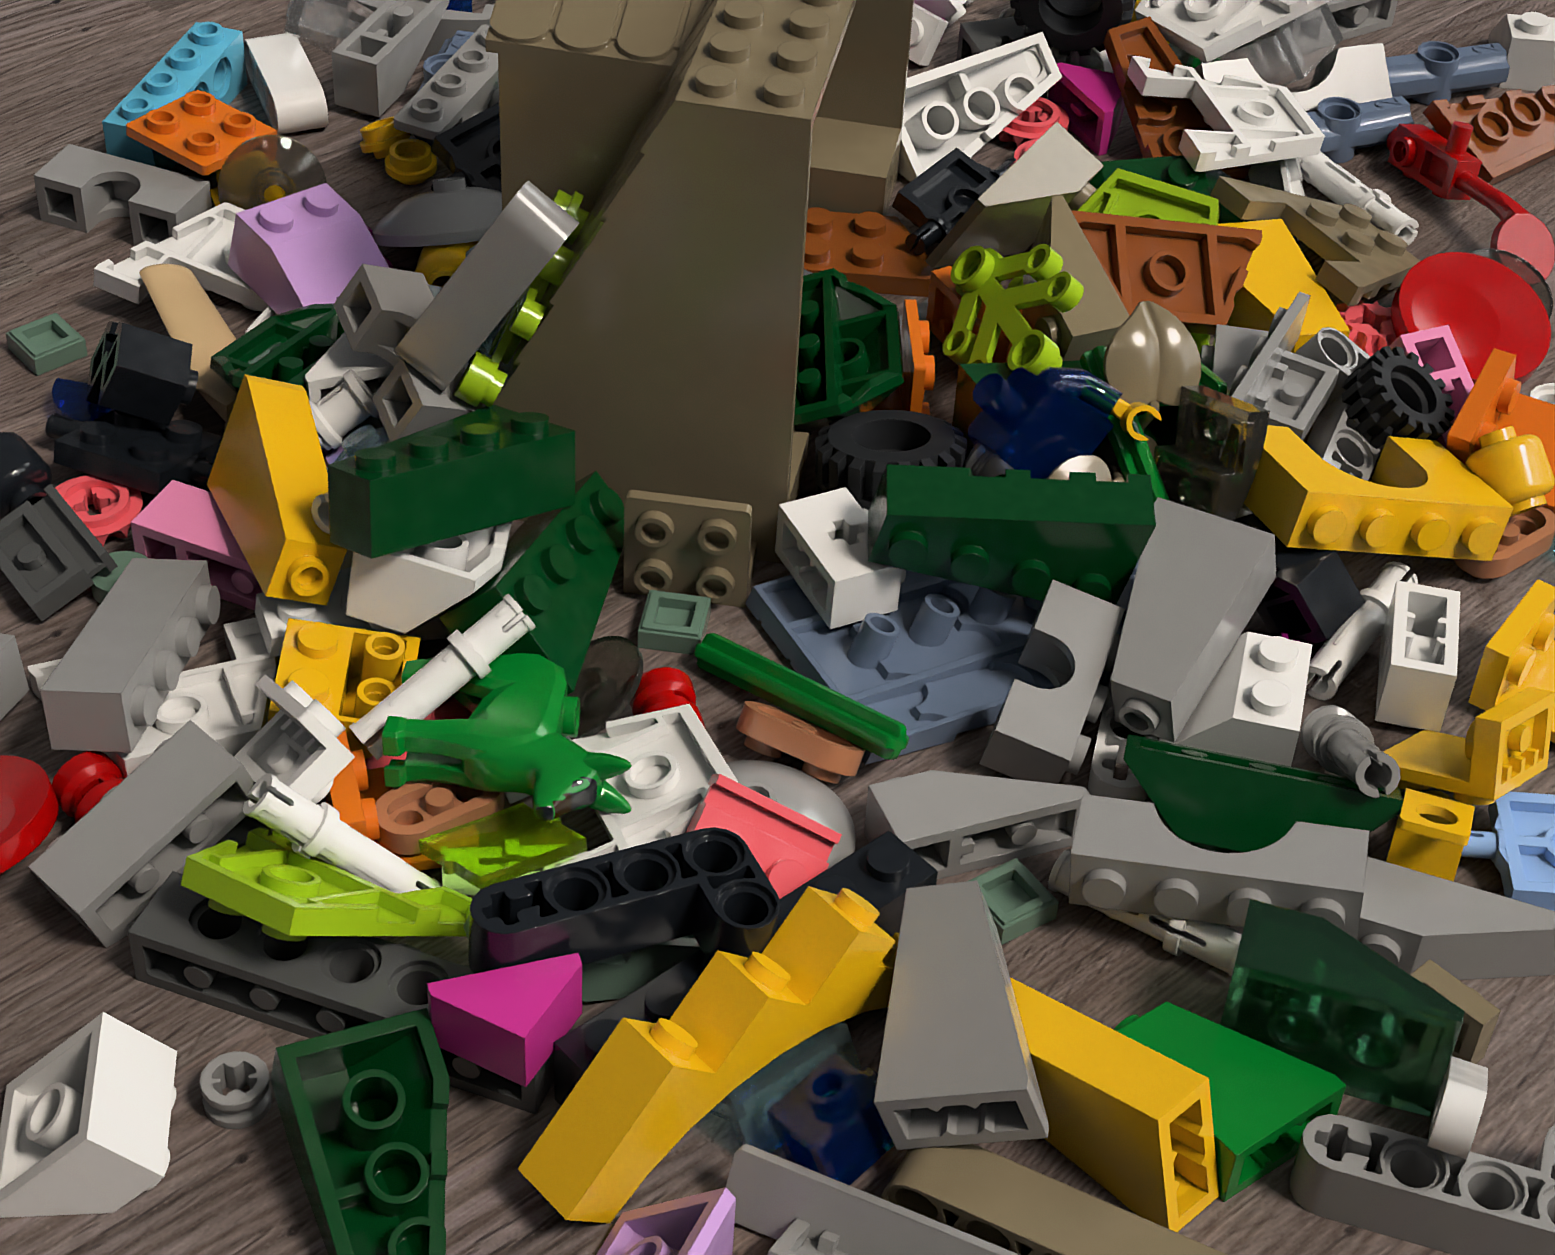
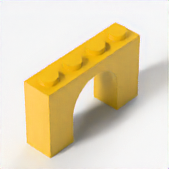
M1237 422L1218 474V478L1286 547L1492 561L1514 508L1437 440L1388 436L1372 479L1369 482L1350 475L1323 460L1289 427Z

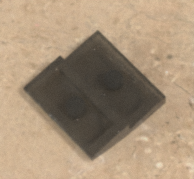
M1202 385L1181 386L1176 444L1155 446L1154 461L1169 500L1234 521L1249 493L1257 472L1267 434L1270 411Z

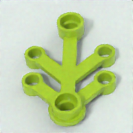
M558 189L552 200L579 222V225L565 241L572 245L579 235L589 212L580 208L584 195L575 191L571 196ZM561 246L516 301L489 349L488 355L490 357L478 351L475 352L454 392L455 397L474 407H477L479 403L488 407L493 405L508 375L497 369L500 361L508 364L521 339L524 338L529 341L532 338L547 308L539 302L549 282L556 286L560 282L564 271L574 255L572 250Z
M1039 244L1029 252L1004 258L992 248L984 249L982 246H972L956 259L951 270V280L955 284L957 293L962 298L952 330L943 343V353L957 365L993 363V355L1001 330H1003L1012 344L1007 358L1009 368L1028 383H1048L1056 377L1062 367L1059 347L1041 331L1032 330L1019 310L1049 303L1059 312H1068L1080 302L1084 293V287L1068 272H1060L1063 266V258L1047 244ZM1026 274L1037 281L1004 289L1001 285L1002 281ZM983 301L986 309L976 336L972 330Z

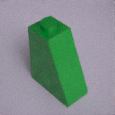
M1167 1001L1141 1017L1134 1014L1125 1018L1114 1028L1115 1031L1209 1078L1219 1198L1223 1202L1296 1156L1307 1123L1318 1116L1338 1114L1346 1084L1336 1075Z

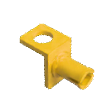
M1406 788L1386 862L1454 882L1463 848L1468 845L1475 806L1454 801L1448 794L1441 791L1419 792Z

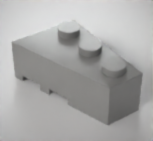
M189 720L171 738L163 741L155 749L154 753L118 786L110 789L100 802L66 833L53 840L46 851L28 867L55 900L100 943L108 948L128 935V930L172 871L183 874L187 856L226 840L238 842L237 848L246 845L249 831L261 827L269 830V836L272 834L273 829L255 818H250L243 812L245 801L250 800L255 804L258 802L247 796L255 783L243 764L194 722Z

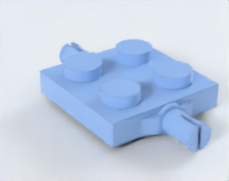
M1510 791L1488 806L1492 832L1471 830L1468 845L1464 846L1461 857L1491 859L1501 874L1505 897L1555 911V795Z

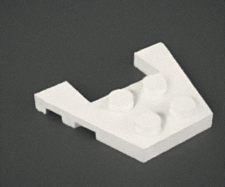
M1141 0L1135 9L1137 20L1150 16L1166 41L1208 63L1332 0Z
M1132 56L1127 75L1142 96L1189 98L1204 116L1205 123L1214 130L1184 129L1179 150L1194 171L1204 172L1319 154L1325 135L1287 87L1223 74L1222 81L1219 83L1201 79L1193 67L1175 64L1173 73L1149 68L1150 58Z
M227 202L173 227L172 237L157 244L144 241L130 248L129 258L115 265L110 259H107L94 268L93 286L139 304L149 294L139 274L141 269L150 265L164 263L187 267L193 272L204 290L212 291L237 301L247 309L262 312L245 331V334L269 317L277 315L228 266L236 213L245 209Z
M257 618L223 624L226 646L232 661L182 671L176 689L169 691L158 709L155 723L147 727L132 753L103 752L121 770L124 779L149 758L163 741L171 738L189 720L194 722L233 757L268 723L271 700L255 684L265 674L275 682L280 656L269 657ZM61 659L27 666L32 691L41 701L40 689Z
M690 704L607 721V732L571 740L588 752L615 755L631 763L632 766L628 771L606 779V781L628 801L632 809L631 812L626 814H614L595 810L611 842L556 867L683 834L686 832L698 804L702 803L710 786L708 782L712 774H722L738 782ZM504 792L510 804L530 796L524 793Z

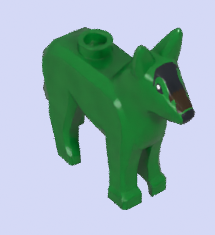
M516 653L500 655L488 665L492 671L483 679L476 675L452 696L473 712L468 719L420 720L398 716L387 717L382 733L383 756L398 757L404 752L408 753L405 760L391 759L389 765L384 767L385 787L400 788L407 782L431 781L489 792L524 793L532 796L535 817L545 822L556 819L570 811L586 807L614 814L631 812L632 808L628 801L606 781V779L628 771L632 766L631 763L615 755L588 752L566 738H576L578 735L580 698L567 696L568 686L564 668L539 654ZM433 658L406 661L402 673V684Z

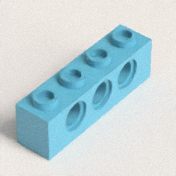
M196 22L102 121L106 153L171 171L178 162L126 135V124L147 114L151 110L158 109L197 89L208 92L217 100L229 105L248 84L243 32L224 28L215 22Z

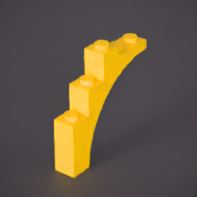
M808 886L762 953L752 952L749 958L717 950L669 1020L659 1018L656 1023L623 1017L518 1167V1170L565 1220L611 1223L656 1165L696 1123L735 1088L779 1055L823 1029L861 1013L889 1006L900 933L895 932L891 937L874 923L880 913L872 904L855 892L842 888L837 895Z

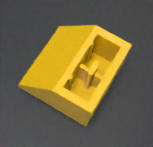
M288 618L275 683L284 688L293 680L313 700L317 699L344 724L350 751L362 749L364 757L367 759L373 755L352 732L349 726L353 722L356 723L402 685V673L406 661L418 659L421 638ZM272 701L269 707L268 722L280 711Z

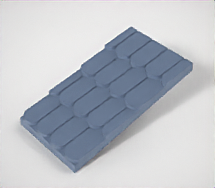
M1138 563L1116 604L1125 609L1117 630L1119 635L1122 634ZM906 570L905 580L900 586L897 611L883 615L868 613L862 621L829 629L792 575L753 586L745 603L756 619L762 621L761 626L785 658L791 660L790 664L797 673L903 723L907 728L906 735L909 737L907 747L901 750L899 756L952 742L958 733L994 724L1014 679L1042 689L1055 688L1045 675L1018 663L1036 614L1041 606L1042 601ZM1103 670L1099 683L1108 686L1110 673ZM865 750L862 758L865 765L885 760Z

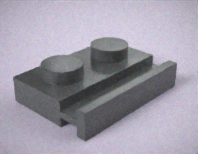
M52 484L44 488L47 495L37 503L31 505L27 500L0 520V569L41 621L47 619L92 586L94 582L91 577L100 570L107 567L111 572L118 567L106 549Z

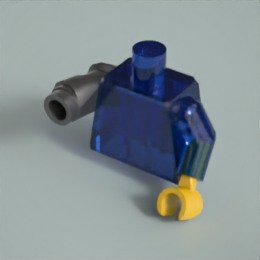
M1020 367L1015 369L1006 380L1000 374L992 373L983 377L973 391V400L982 410L968 427L967 435L974 444V447L966 458L963 467L970 468L973 476L995 477L1005 474V469L1030 470L1031 478L1046 479L1065 460L1080 455H1091L1115 426L1107 419L1110 414L1120 419V426L1128 436L1139 441H1148L1150 439L1134 431L1132 426L1134 416L1141 411H1146L1149 415L1160 421L1162 418L1160 413L1148 404L1142 402L1129 404L1121 399L1123 394L1121 391L1081 368L1046 367L1036 376Z

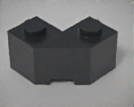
M109 321L91 358L86 401L169 426L179 404L188 406L196 390L198 371L190 369L193 344L126 323Z
M1254 513L1231 520L1274 534ZM1275 535L1276 578L1256 609L1271 636H1280V633H1287L1289 640H1300V642L1309 644L1328 640L1365 603L1362 595L1336 550L1286 547Z

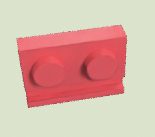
M722 774L711 775L707 793L702 803L698 804L685 833L716 827L727 829L739 835L748 845L778 894L779 900L827 870L829 855L834 844L839 843L842 834Z

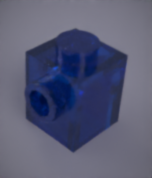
M833 1053L772 1106L767 1113L787 1160L851 1185L891 1149L894 1143L874 1104L878 1073L869 1067H864L859 1071Z

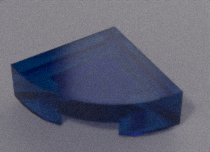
M57 378L52 388L53 404L56 413L81 422L93 421L107 414L111 408L86 401L88 383Z

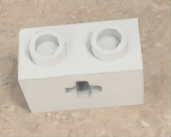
M846 487L779 504L775 553L829 629L862 621L868 613L883 615L898 610L900 586L905 580L906 570L868 561V510L861 508Z
M1396 581L1381 635L1375 721L1435 732L1441 731L1457 678L1460 614L1459 591Z

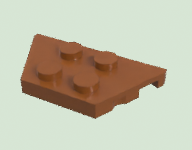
M820 207L808 208L804 269L809 272L816 273L834 268L846 275L848 281L865 286L875 293L929 297L931 271L937 270V268H932L925 262L928 258L925 252L921 255L913 254L915 248L912 251L908 249L906 238L910 233L896 216H883L871 211L858 214L833 212Z
M1071 210L1129 315L1132 314L1139 302L1151 301L1175 315L1190 333L1215 335L1217 324L1227 325L1235 306V294L1242 289L1249 272L1246 268L1251 255L1260 245L1263 238L1262 230Z

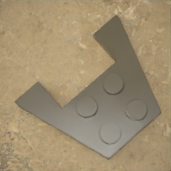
M1219 176L1210 194L1212 197L1219 199L1223 206L1241 220L1282 219L1294 236L1325 259L1315 280L1348 306L1357 305L1362 296L1367 299L1375 297L1381 287L1387 291L1399 287L1409 270L1420 262V260L1406 250L1408 244L1402 238L1393 233L1378 229L1370 223L1372 216L1364 209L1353 204L1345 203L1342 206L1224 176Z

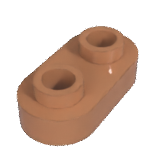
M1541 506L1512 516L1508 520L1492 561L1454 559V561L1463 571L1476 578L1490 579L1505 576L1551 548L1555 537V514L1549 508Z
M745 701L736 725L737 730L747 735L744 741L746 747L775 758H781L783 752L804 761L801 768L803 772L830 783H839L842 775L856 776L865 749L807 720L759 702Z
M431 781L408 782L400 788H394L386 792L375 803L380 831V839H377L382 847L396 854L414 855L426 852L494 821L504 809V792H489ZM465 798L468 799L467 802H461Z

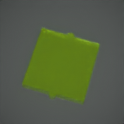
M520 803L477 820L419 839L420 853L443 866V873L456 874L481 890L489 885L519 877L587 851V842L584 836L562 825L561 818L558 817L547 822L535 817L533 808Z

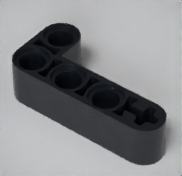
M703 828L502 881L481 889L472 898L470 905L468 961L470 969L474 974L573 953H579L582 965L691 934L695 937L708 962H710L717 950L749 958L752 952L762 953L777 932L781 903L778 894L748 845L739 835L722 828Z

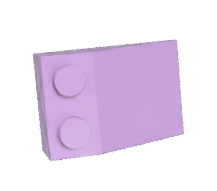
M327 183L236 213L228 266L277 314L311 304L335 303L336 298L340 296L362 264L389 268L360 214Z

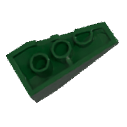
M427 1008L276 1047L270 1081L290 1149L328 1255H446L445 1184L448 1170L446 1141L450 1078Z

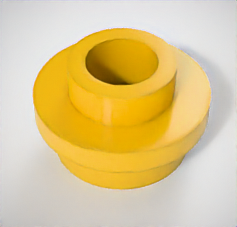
M394 116L380 119L360 129L363 141L360 142V147L363 153L373 152L376 159L386 158L393 143L409 139L411 134L394 128Z
M403 139L390 146L389 154L385 158V170L390 177L398 180L400 183L416 185L435 174L437 158L431 152V147L428 143L419 139Z

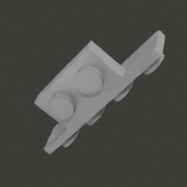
M481 25L394 116L395 129L434 141L437 135L499 103L498 53L486 52L485 39L490 25Z
M1299 292L1288 309L1278 308L1272 320L1268 337L1262 335L1259 337L1253 349L1249 366L1241 365L1237 371L1229 397L1222 395L1219 398L1209 423V429L1217 432L1212 454L1220 457L1226 454L1237 422L1289 427L1301 440H1304L1334 390L1340 371L1334 367L1291 352L1298 341L1311 295Z
M743 1144L734 1153L726 1188L736 1198L735 1223L777 1240L769 1249L767 1255H1020L749 1144Z

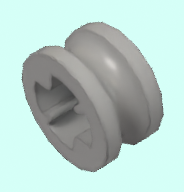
M242 1051L228 1052L208 1062L201 1072L199 1083L203 1095V1107L206 1116L215 1125L225 1129H242L256 1124L270 1110L272 1103V1091L269 1085L270 1075L266 1063L258 1056ZM245 1085H249L250 1090L245 1093L240 1090ZM228 1087L232 1091L225 1096L222 1090Z

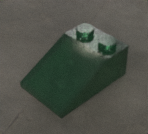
M1250 899L1220 1025L1336 1075L1346 1084L1345 1095L1431 1117L1463 1024L1465 1011L1325 918Z

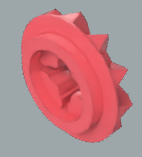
M1039 97L999 133V140L1003 142L1013 141L1018 147L1024 142L1040 138L1056 122L1068 131L1069 116L1059 105L1046 98Z
M1360 300L1354 306H1348L1345 303L1336 305L1338 312L1350 330L1348 338L1369 356H1372L1383 347L1390 346L1397 339L1391 321V307L1380 306L1377 300L1373 304L1364 303Z
M91 474L69 479L55 487L103 547L106 539L112 536L127 538L129 528L131 527L130 522L143 508V498L138 489ZM93 504L95 510H99L100 514L89 515L87 512L89 511L88 505Z

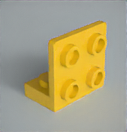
M1537 579L1485 646L1468 703L1487 711L1529 687L1555 692V615L1553 614L1555 610V586ZM1555 697L1550 741L1555 743Z
M1532 687L1519 692L1476 716L1467 731L1466 738L1422 730L1383 751L1391 756L1400 768L1401 778L1397 787L1416 791L1427 790L1433 787L1454 792V799L1462 803L1471 805H1489L1494 803L1495 800L1520 787L1524 782L1547 769L1555 692Z

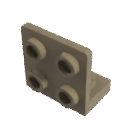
M640 490L627 491L624 501L623 592L648 596L649 590L708 597L711 598V604L746 608L745 603L749 596L757 559V541H751L752 506L745 503Z

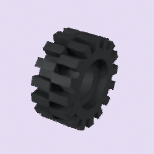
M1386 346L1375 352L1348 376L1342 386L1346 390L1341 394L1342 402L1351 405L1345 410L1349 419H1358L1360 424L1355 429L1361 436L1367 432L1372 437L1369 444L1376 449L1385 445L1388 436L1437 440L1453 425L1451 421L1455 418V411L1448 408L1453 404L1451 395L1443 394L1441 391L1446 387L1441 378L1434 380L1430 375L1434 369L1428 363L1423 367L1418 364V355L1410 352L1405 357L1404 349L1397 346L1392 350L1389 346Z

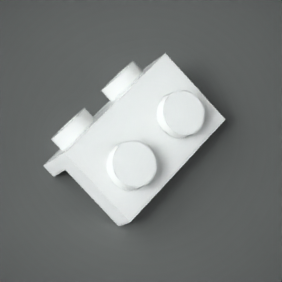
M265 674L255 685L280 711L234 757L243 764L255 783L265 774L271 773L292 790L317 804L330 791L334 778L355 758L337 739L346 728L317 699L313 700L293 680L284 688H281Z

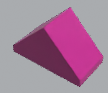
M1061 62L1056 63L1062 78L1049 89L1048 100L1066 111L1069 116L1068 128L1098 156L1107 154L1122 121L1124 101L1114 73Z
M579 953L427 983L429 1016L439 1047L527 1087L553 1053L554 1042L566 1035L582 1014V962Z

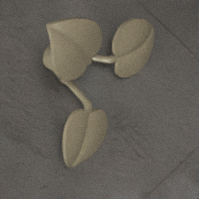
M1142 301L1137 304L1132 314L1118 328L1107 345L1103 361V375L1107 387L1116 398H1121L1129 404L1142 402L1154 407L1159 412L1160 403L1168 406H1180L1192 399L1201 378V359L1192 335L1175 315L1154 302ZM1146 411L1138 419L1143 433L1144 429L1154 419ZM1145 435V437L1150 439L1147 443L1161 478L1195 485L1203 489L1194 500L1191 508L1228 520L1253 513L1218 478L1225 455L1214 462L1210 470L1209 479L1198 474L1162 466L1160 464L1158 445L1151 437ZM1109 439L1103 444L1099 457L1080 455L1069 458L1060 463L1046 478L1068 480L1069 472L1096 473V481L1125 482Z

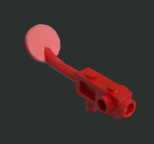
M1454 121L1448 140L1423 124H1399L1398 127L1392 130L1387 139V148L1390 151L1387 162L1403 171L1404 176L1415 179L1432 190V194L1446 200H1470L1472 198L1491 210L1501 220L1491 237V259L1514 271L1531 287L1541 284L1548 278L1555 263V245L1552 235L1540 219L1529 213L1511 197L1478 177L1482 161L1466 152L1474 128L1472 125Z

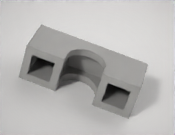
M68 144L34 174L41 221L88 233L103 220L113 217H130L134 246L144 241L157 244L172 237L173 227L212 208L210 183L207 180L73 144Z
M362 264L333 306L352 351L375 354L394 366V369L372 397L390 442L482 408L481 403L474 407L454 396L465 367L460 370L447 388L442 391L394 352L400 341L434 299L424 274Z
M1052 580L1036 614L1018 663L1045 675L1055 688L1042 689L1014 679L998 713L979 764L1018 780L1059 784L1065 771L1077 775L1091 742V738L1080 733L1085 720L1095 724L1106 700L1109 687L1100 684L1099 681L1103 670L1109 673L1113 671L1121 635L1117 634V630L1125 611L1124 608Z

